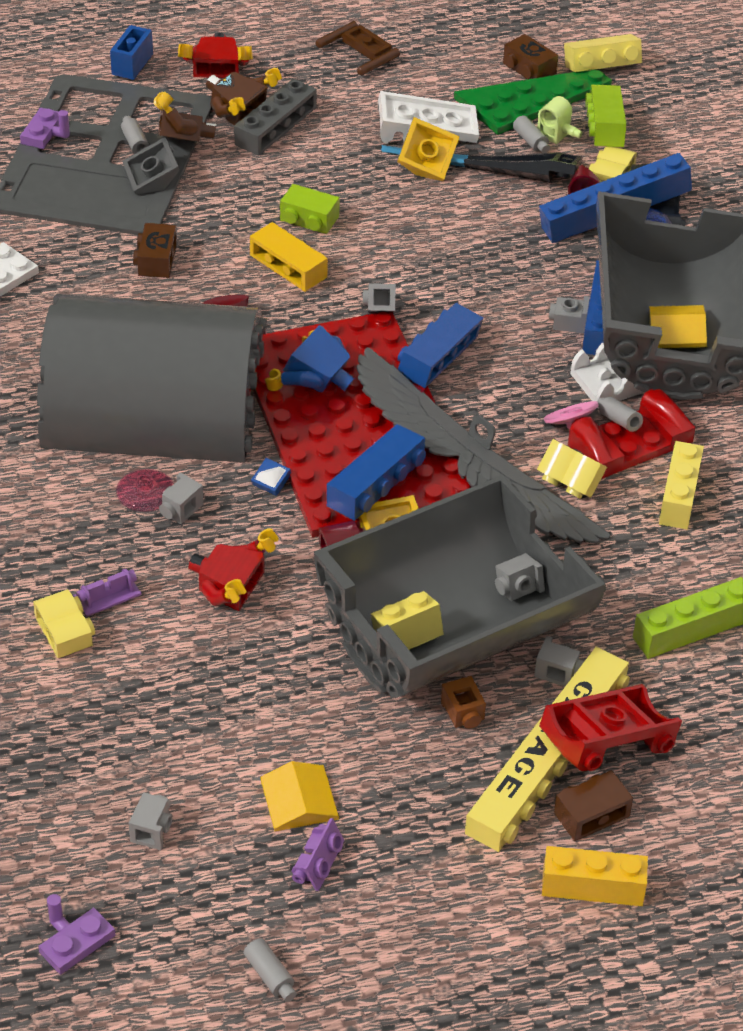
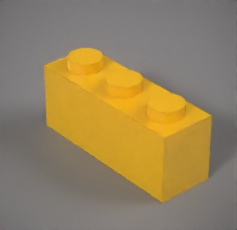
M271 222L250 235V256L304 292L328 277V258L275 223Z
M546 846L541 896L643 906L647 887L648 856Z

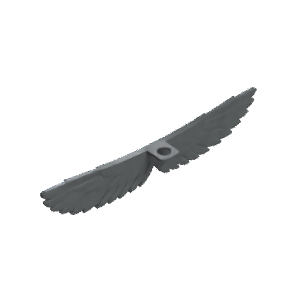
M367 347L364 350V356L362 354L359 355V364L356 367L360 374L358 380L364 385L362 391L371 398L370 402L383 410L382 415L387 420L394 422L393 426L398 424L425 437V448L429 449V453L446 457L458 456V474L462 479L466 477L471 487L503 475L511 484L518 488L519 493L528 502L534 505L537 512L535 528L546 536H549L551 532L564 541L568 537L577 543H582L585 540L595 544L599 542V539L608 540L610 538V534L586 517L584 512L546 489L547 487L529 477L491 450L496 429L481 415L475 414L473 416L468 432L437 406L424 392L418 390L394 365H390L372 349ZM477 424H482L486 427L488 431L487 438L479 435Z

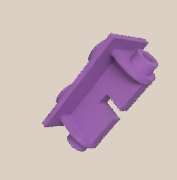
M123 569L122 572L109 576L108 581L105 583L103 580H99L87 586H81V590L76 591L73 597L78 596L83 607V613L88 617L138 597L142 593L134 583V581H137L134 570L128 571Z
M333 818L329 819L327 825L320 824L318 827L313 828L312 834L304 847L306 853L312 854L301 853L298 861L292 868V879L295 882L303 884L305 881H310L316 891H319L325 878L329 875L330 868L338 852L343 847L344 839Z

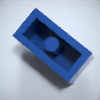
M133 25L126 29L110 50L112 75L131 80L136 78L153 55L152 30Z

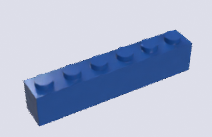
M676 153L539 206L541 227L552 243L597 227L596 200L598 191L651 199V206L692 190L691 167L680 153Z

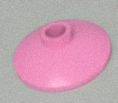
M597 401L572 405L548 414L544 417V421L550 424H566L567 429H570L574 420L588 416L599 405Z

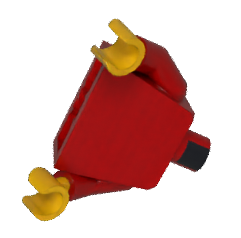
M220 32L215 33L213 37H201L198 45L194 47L190 44L181 43L178 46V57H182L187 63L193 64V77L209 78L211 75H215L218 78H225L231 72L239 73V65L245 66L249 63V60H253L252 46H236L235 38L226 37L225 34Z
M268 528L258 535L257 540L247 545H216L208 558L194 553L189 561L188 569L199 573V590L211 605L219 606L225 604L234 610L240 611L265 573L264 552H273L276 548L274 542H277L279 537L273 529Z

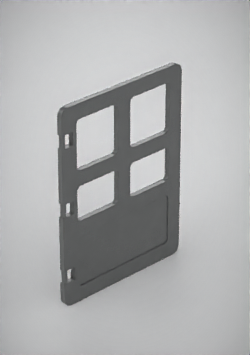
M66 74L56 76L39 108L59 112L69 92L72 90L122 97L110 124L107 126L69 121V136L101 141L93 158L90 160L40 153L39 150L41 148L20 143L1 179L0 213L134 235L143 233L145 223L162 224L197 142L166 137L180 171L164 191L136 195L124 165L111 163L119 145H129L121 129L122 119L125 116L132 118L141 101L154 102L155 97L159 93L166 92L174 99L170 105L193 108L190 115L202 116V122H206L212 110L210 105L211 97ZM54 94L60 95L58 100L52 99ZM143 132L149 145L165 137ZM6 185L13 186L11 192L4 191Z

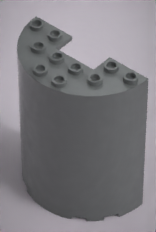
M598 191L596 216L604 351L611 363V368L621 379L626 378L632 382L637 390L645 393L651 389H662L671 399L677 400L704 398L703 394L719 391L722 394L740 386V381L743 380V214L703 208L696 228L646 220L651 206V199ZM704 305L707 347L658 348L662 337V328L650 326L649 306Z
M56 294L53 297V305L49 306L39 359V366H41L40 377L41 381L44 382L38 383L37 406H40V420L38 421L40 447L44 449L245 463L246 453H251L253 438L248 436L249 428L254 429L255 412H253L254 396H250L251 389H256L257 372L255 371L260 363V358H263L264 341L262 339L263 334L266 335L267 318H262L259 307Z
M503 475L314 552L319 586H324L325 594L330 601L325 603V607L333 626H340V632L345 640L342 643L344 649L368 683L381 694L388 692L391 698L406 695L593 612L602 601L606 591V584L600 575H596L587 565L586 560L579 556L571 547L565 548L564 560H560L554 554L549 544L545 541L543 542L535 533L537 512L534 505L528 502L519 493L518 488L511 484ZM526 553L543 566L545 591L539 593L536 590L510 601L504 595L499 594L496 589L495 579L497 577L495 566ZM425 591L440 604L444 635L410 650L388 624L378 628L377 632L373 629L371 613L382 609L386 605L406 599L414 593Z

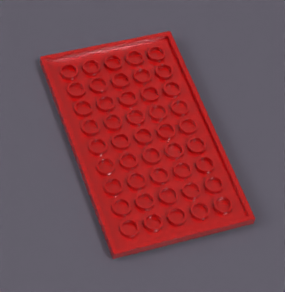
M378 312L276 331L266 335L263 334L264 355L263 358H260V363L255 371L257 372V387L253 391L282 464L291 470L289 481L312 538L319 536V527L352 520L326 506L327 483L394 427V422L387 420L382 415L383 410L374 406L370 402L371 398L362 391L364 385L358 380L360 374L356 369L357 364H359L358 357L360 354L364 356V350L367 347L398 369L400 363L397 360L398 355L404 346L408 347V344L393 312ZM319 325L330 335L338 336L345 350L350 355V359L343 370L355 379L345 392L333 382L323 392L298 385H283L277 391H271L267 388L265 379L270 378V371L278 369L282 374L290 356L302 344V337H308V333L315 330ZM409 380L418 390L424 392L435 403L428 386L423 388ZM425 448L426 457L420 466H416L407 474L403 481H399L390 489L385 497H381L377 502L414 495L417 506L420 509L469 489L471 486L467 482L466 477L462 479L458 474V456H438L429 453V449ZM358 517V518L355 520V523H356V525H357L358 528H361L360 521H359V517Z

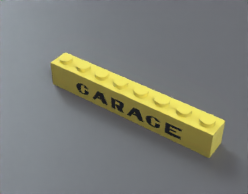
M595 647L552 704L626 688L630 681V677L627 676L629 662ZM541 719L466 815L465 834L497 852L502 849L506 842L511 844L519 831V824L522 820L528 821L531 818L537 800L539 798L545 799L551 789V781L555 776L561 777L568 765V760L558 751L539 727Z

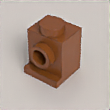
M472 676L442 684L441 705L445 707L455 728L464 726L467 729L477 727L485 719L486 702Z

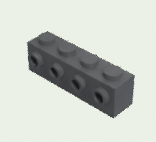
M290 80L256 109L252 110L245 118L236 123L233 131L235 145L259 156L317 108V89L301 81Z

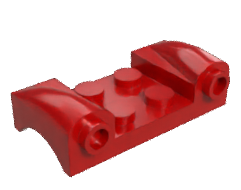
M651 389L642 396L640 408L637 411L643 416L642 425L638 430L631 432L613 421L598 426L591 416H586L572 422L569 430L568 445L570 448L577 449L583 455L606 466L607 469L601 478L603 479L673 451L675 441L693 443L696 427L662 389Z
M640 684L546 705L539 727L558 751L578 770L594 771L601 766L607 748L643 740L652 753L669 752L676 743V737L682 720L679 717L667 718L661 715L652 705L647 688Z

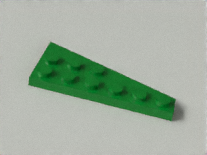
M599 69L454 91V99L459 103L475 105L477 118L499 135L513 129V123L519 116L525 115L531 121L537 119L539 110L556 96L564 97L572 104L586 98V93H591V84L611 85L612 80Z

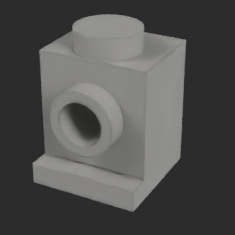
M584 296V300L557 297L556 304L551 303L549 319L554 320L553 330L584 333L590 297Z
M180 472L176 475L177 482L169 486L162 494V504L159 506V511L166 519H172L182 524L204 505L203 485Z
M524 553L495 566L497 577L495 579L496 589L499 594L504 595L510 601L536 590L539 593L545 591L543 566L528 554Z
M546 636L536 658L534 677L566 686L584 663L583 660L579 659L580 651L552 643V637Z
M143 792L128 823L130 842L162 850L164 846L163 832L167 833L169 831L173 815L169 813L171 802L168 798L162 795H152Z

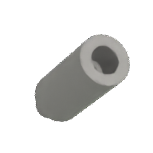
M519 116L514 121L513 129L534 151L547 153L550 150L548 138L527 116Z
M125 116L122 119L121 129L132 152L135 154L148 147L149 143L138 121L130 116Z
M601 397L598 399L599 411L603 416L631 432L641 427L643 422L641 413L613 397Z
M263 938L250 942L244 949V956L275 997L281 995L285 1002L292 1001L297 995L293 989L295 981Z

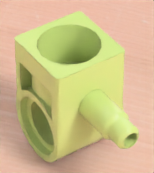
M554 97L539 110L537 128L550 142L558 144L567 135L580 138L583 134L577 127L570 125L572 107L564 97Z

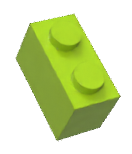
M292 184L280 200V221L327 234L339 218L340 197Z

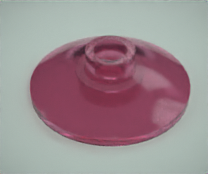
M139 469L122 477L117 484L116 494L120 503L134 511L149 512L159 509V506L162 504V494L169 486L174 484L171 478L161 471Z

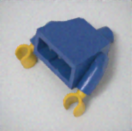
M319 325L315 330L308 333V337H302V344L290 356L283 369L284 372L281 374L280 370L272 369L269 373L270 378L265 379L267 388L271 391H277L283 385H298L323 392L333 382L345 392L355 378L343 370L350 359V355L345 350L341 339L338 336L330 335Z

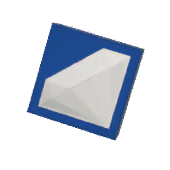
M265 458L252 477L251 482L254 486L277 496L289 479L291 470L273 460Z

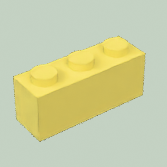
M632 34L564 43L565 66L573 72L642 63L641 39Z
M675 441L662 502L660 525L688 530L704 446Z

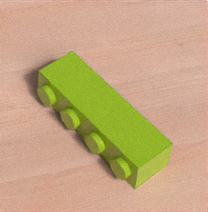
M591 84V93H586L585 99L589 137H593L594 146L624 147L626 118L621 87Z
M736 578L636 614L632 638L647 659L742 625L743 578Z

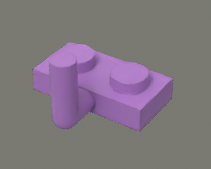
M39 108L21 133V144L44 149L53 136L68 138L70 135L68 111L60 110L58 112Z
M57 894L48 896L49 921L58 933L38 947L39 953L61 975L115 937L116 934L112 925L94 907L72 923H69L63 917L60 896Z

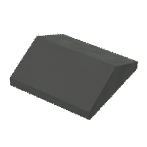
M166 137L122 161L136 195L164 191L180 171Z

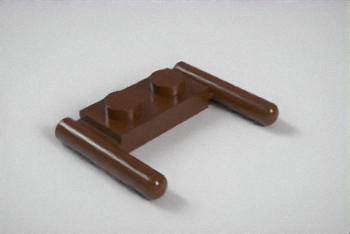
M355 21L332 31L315 42L318 48H322L343 38L342 41L371 60L357 68V73L361 76L400 56L397 48H392L390 43L362 25H358Z

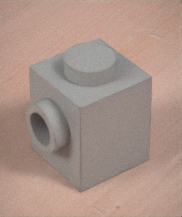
M369 283L368 290H363V306H368L369 313H395L396 284Z

